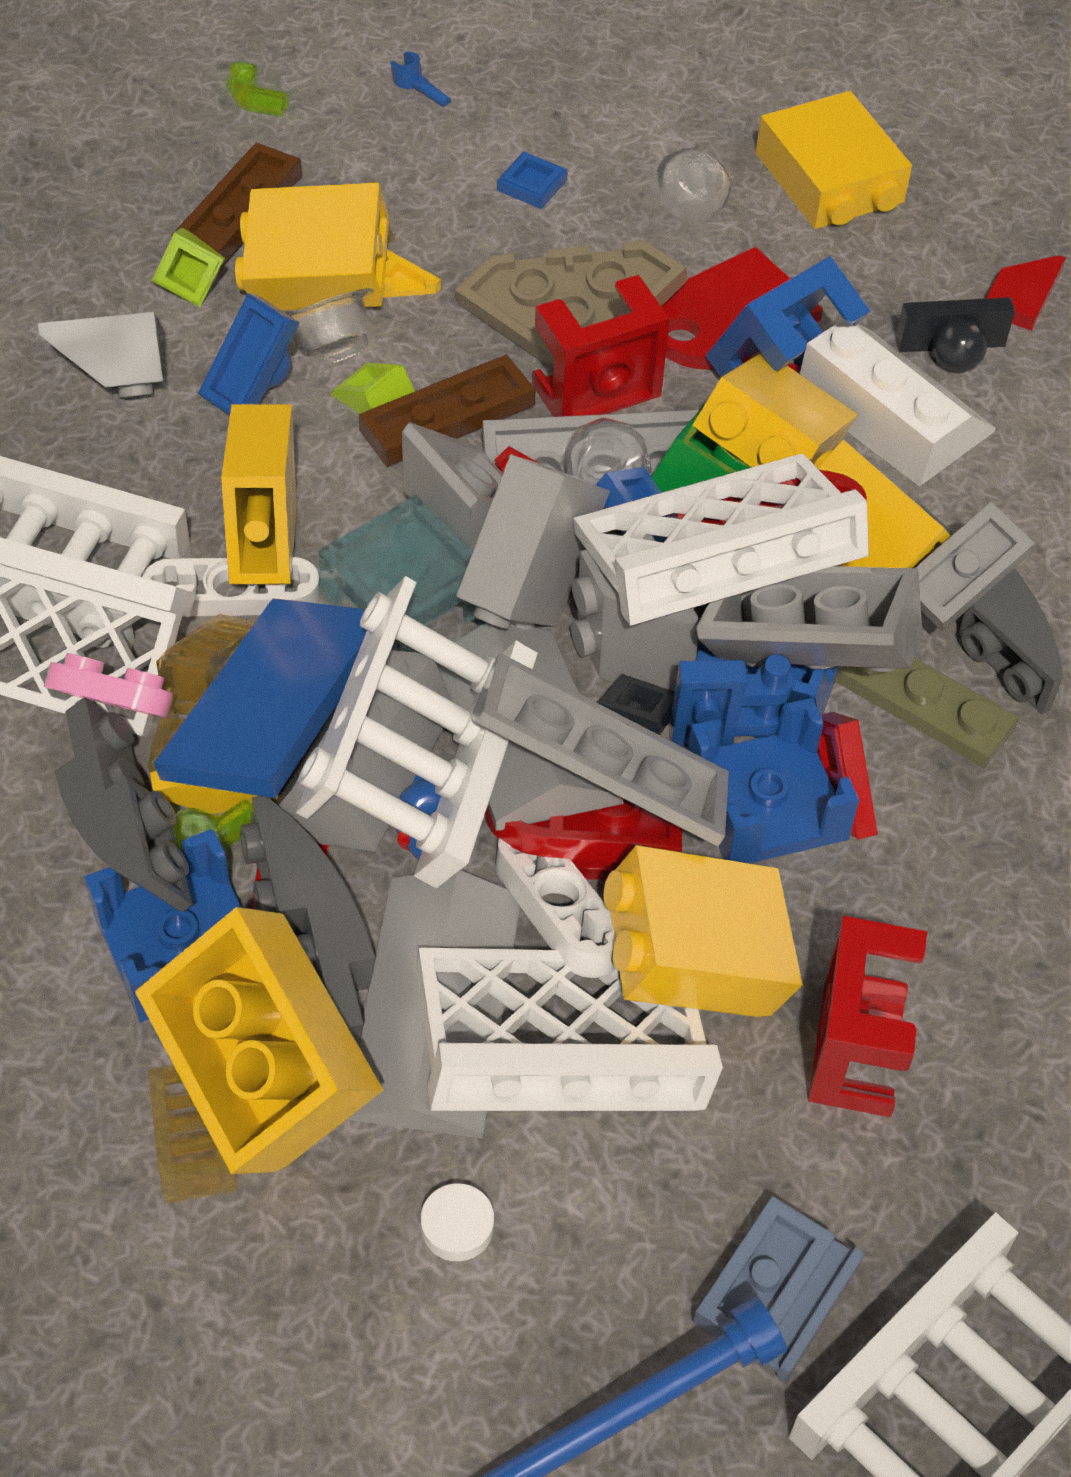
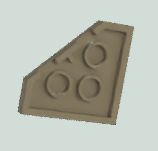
M646 240L623 242L624 250L591 253L590 246L546 250L547 257L515 260L514 253L492 255L455 289L459 305L554 370V356L535 327V306L561 299L583 328L631 313L615 290V283L618 280L639 274L662 306L687 282V267Z

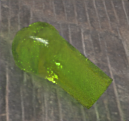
M234 61L229 67L230 78H226V88L238 106L246 111L283 118L289 105V94L283 91L260 87L255 82L257 75L255 65L248 62Z
M243 799L219 816L195 808H185L176 813L177 823L174 825L179 849L183 850L182 842L186 838L214 829L223 850H227L240 841V825L250 824L252 804L248 800Z

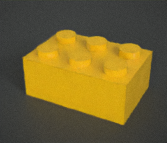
M239 907L234 908L135 991L231 1174L276 1172L288 1166L384 1091L282 913Z

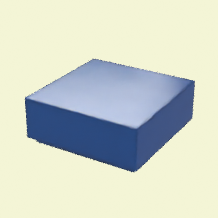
M523 151L497 180V191L542 209L567 181L568 169Z

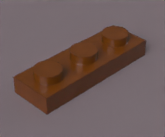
M256 142L175 231L184 228L193 233L225 258L224 264L243 243L240 231V218L242 212H248L251 189L292 187L302 176L301 159Z
M506 354L360 413L359 431L386 467L403 461L402 431L409 422L452 438H458L482 428L483 421L501 420L535 406L536 389Z

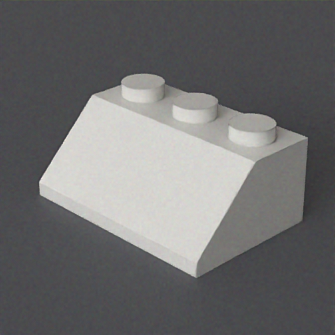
M842 319L806 345L800 375L857 413L858 417L848 432L918 486L931 479L991 435L996 429L877 334L859 324L849 325Z

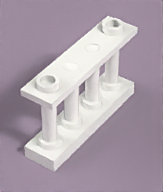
M0 456V509L21 515L6 538L8 540L31 546L42 527H49L53 524L75 531L61 555L86 561L97 543H103L108 540L130 547L117 570L139 577L143 576L152 559H158L161 556L170 559H181L190 546L186 512L183 508ZM0 577V587L11 580ZM26 585L6 597L9 606L17 617L31 620L47 610L34 586ZM51 592L57 604L69 597ZM87 601L82 602L63 614L72 633L78 634L82 640L105 627L93 603ZM108 608L114 620H117L118 618L127 614L122 611ZM53 620L45 624L56 628ZM132 624L120 630L130 649L135 642ZM108 637L94 647L106 648L110 644L114 646L115 644L111 637Z
M405 576L387 596L378 592L363 613L360 627L366 629L367 632L321 748L316 747L300 772L298 783L304 786L305 790L296 813L308 819L333 795L343 799L416 839V847L422 850L414 877L437 889L469 863L509 739L476 723L470 718L495 658L488 656L484 660L406 615L405 611L417 582ZM396 639L472 682L471 690L477 693L473 706L466 710L388 666L386 661L394 640ZM516 640L502 654L533 669L538 653ZM375 690L384 693L453 732V740L459 743L455 758L448 762L367 717L366 714ZM355 743L362 744L436 785L435 793L441 796L437 810L428 815L347 771L346 766Z
M995 1212L798 1414L789 1439L811 1460L829 1444L837 1452L845 1448L874 1477H920L865 1425L869 1417L861 1408L880 1391L888 1400L895 1395L981 1477H1019L1071 1419V1389L1055 1405L964 1322L967 1314L959 1307L975 1290L985 1299L993 1295L1071 1365V1325L1011 1273L1014 1264L1006 1256L1019 1232ZM927 1340L936 1348L941 1347L943 1344L1035 1427L1008 1458L915 1373L919 1365L911 1356Z

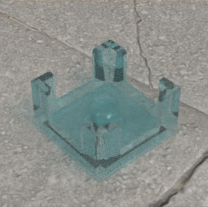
M417 495L318 550L321 594L331 605L343 606L344 592L358 608L366 609L378 592L387 596L406 576L417 582L405 614L421 624H425L463 601V623L468 625L478 619L473 616L476 605L456 597L473 550ZM396 639L391 648L394 651L418 653V651Z

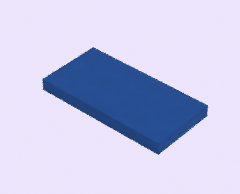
M272 598L155 760L154 765L160 780L276 798L340 701L367 632L366 629L360 627V621L365 609Z

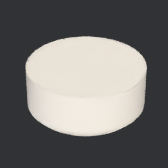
M449 1184L434 1191L425 1201L421 1211L422 1237L427 1247L440 1258L449 1261L469 1260L482 1253L492 1239L494 1211L488 1198L477 1188L466 1184Z

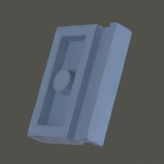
M772 1196L696 1310L693 1323L714 1337H718L722 1334L720 1326L731 1320L729 1311L757 1296L775 1321L788 1349L787 1352L765 1365L778 1373L777 1377L787 1383L861 1265L865 1253L856 1247L853 1251L834 1240L835 1234Z

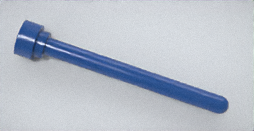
M755 1296L729 1311L731 1320L720 1326L722 1331L720 1336L480 1477H544L735 1363L739 1362L743 1368L754 1361L760 1367L788 1351L784 1338L765 1305Z

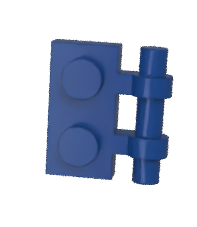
M780 654L771 655L766 659L765 665L758 669L756 674H746L745 660H723L718 657H702L694 661H680L668 726L670 741L681 747H688L691 725L720 719L723 724L720 746L733 744L735 736H753L757 739L777 733L784 702L790 697L794 678L790 671V661Z

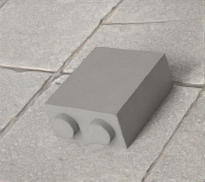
M510 454L456 597L476 605L473 616L501 628L508 629L510 623L521 629L534 628L535 624L557 627L572 590L573 580L576 579L580 569V551L587 550L575 534L573 518L603 510L610 490L558 469Z

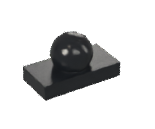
M1011 297L903 303L895 337L898 351L900 353L933 351V355L938 363L946 370L963 373L975 369L987 353V348L1006 346L1015 308Z

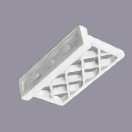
M803 453L573 518L576 536L619 593L621 613L630 626L869 556L867 501L856 489L841 493ZM795 478L801 481L799 486L777 484ZM728 497L744 498L741 503L721 500ZM761 501L785 504V506L780 509L759 506ZM672 513L685 514L683 519L662 517ZM705 517L725 520L727 522L723 526L702 523L701 521ZM615 529L627 531L623 536L605 534V532ZM646 534L668 537L664 543L643 539Z
M0 538V577L11 580L0 587V614L9 630V633L0 637V651L15 642L30 670L9 683L0 681V695L65 713L67 709L83 698L72 696L65 700L58 698L54 690L44 687L50 662L64 664L67 653L85 657L84 651L108 637H111L125 663V666L109 676L124 679L127 668L141 671L143 667L150 664L147 673L165 678L182 616H190L196 593ZM26 585L34 586L47 610L20 626L6 597ZM51 592L69 597L57 604ZM87 601L93 603L105 627L77 642L63 614L82 602ZM108 608L122 611L127 614L118 618L117 620H114ZM142 617L161 622L154 649L135 659L120 630ZM53 620L67 649L40 664L26 635ZM36 681L41 692L24 687ZM96 702L97 706L107 714L114 712L111 705ZM136 712L134 719L120 716L127 723L133 734L145 737L151 728L154 718L152 715Z
M418 949L416 968L431 1068L427 1085L430 1111H696L706 1109L723 1066L717 1045H707L698 1009L631 1001L649 1014L635 1027L608 1008L620 995L623 996L620 971L617 969L607 976L598 978L607 984L609 988L596 1000L569 981L576 974L571 972L572 969L567 964L563 965V959L557 950ZM436 972H459L476 985L460 998L437 981ZM509 973H526L542 984L543 987L528 999L503 981V979ZM487 993L515 1012L501 1026L473 1007ZM554 994L583 1013L569 1027L541 1008ZM459 1020L484 1038L485 1041L482 1043H447L445 1031ZM528 1021L554 1041L551 1044H524L512 1036V1034ZM593 1022H596L622 1042L620 1044H592L580 1036V1034ZM661 1022L684 1038L685 1045H660L647 1035Z

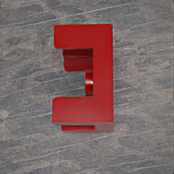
M639 274L618 280L615 283V290L631 313L582 328L561 299L535 306V327L554 356L553 375L546 377L541 369L533 370L532 385L553 417L606 415L661 397L670 318Z
M849 916L842 917L824 981L808 1102L880 1116H892L896 1100L894 1088L845 1078L850 1061L898 1071H907L914 1057L917 1028L911 1022L902 1021L908 985L904 982L864 975L867 954L913 963H922L925 957L927 931Z

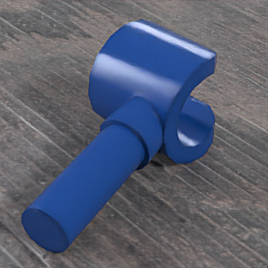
M405 52L403 54L405 65L397 64L395 61L390 62L393 82L396 86L403 89L414 88L441 107L451 103V98L422 76L418 54Z

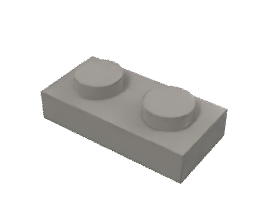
M990 502L915 567L918 568L921 611L941 631H944L1032 554L1035 543L995 504Z

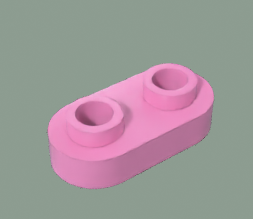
M71 653L66 654L64 664L50 662L44 684L45 688L160 718H168L174 693L162 690L164 677L131 668L126 669L124 679L102 674L103 662Z

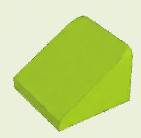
M180 228L174 232L151 281L201 307L225 258L193 233Z
M365 363L335 387L330 394L360 414L415 392L403 365Z

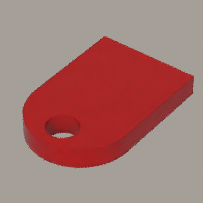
M756 246L688 278L687 282L662 305V308L670 318L668 333L674 330H686L691 332L695 338L681 341L672 338L668 334L666 358L688 368L701 370L715 369L707 359L706 354L744 307L791 278ZM819 304L810 312L816 323L821 321L823 308ZM757 350L756 352L752 353L751 356L760 352V350Z
M624 798L621 805L564 817L563 815L552 816L550 820L531 824L521 820L505 822L504 829L498 831L495 829L488 805L485 811L487 825L498 839L500 838L510 847L530 855L622 863L636 845L682 853V828Z

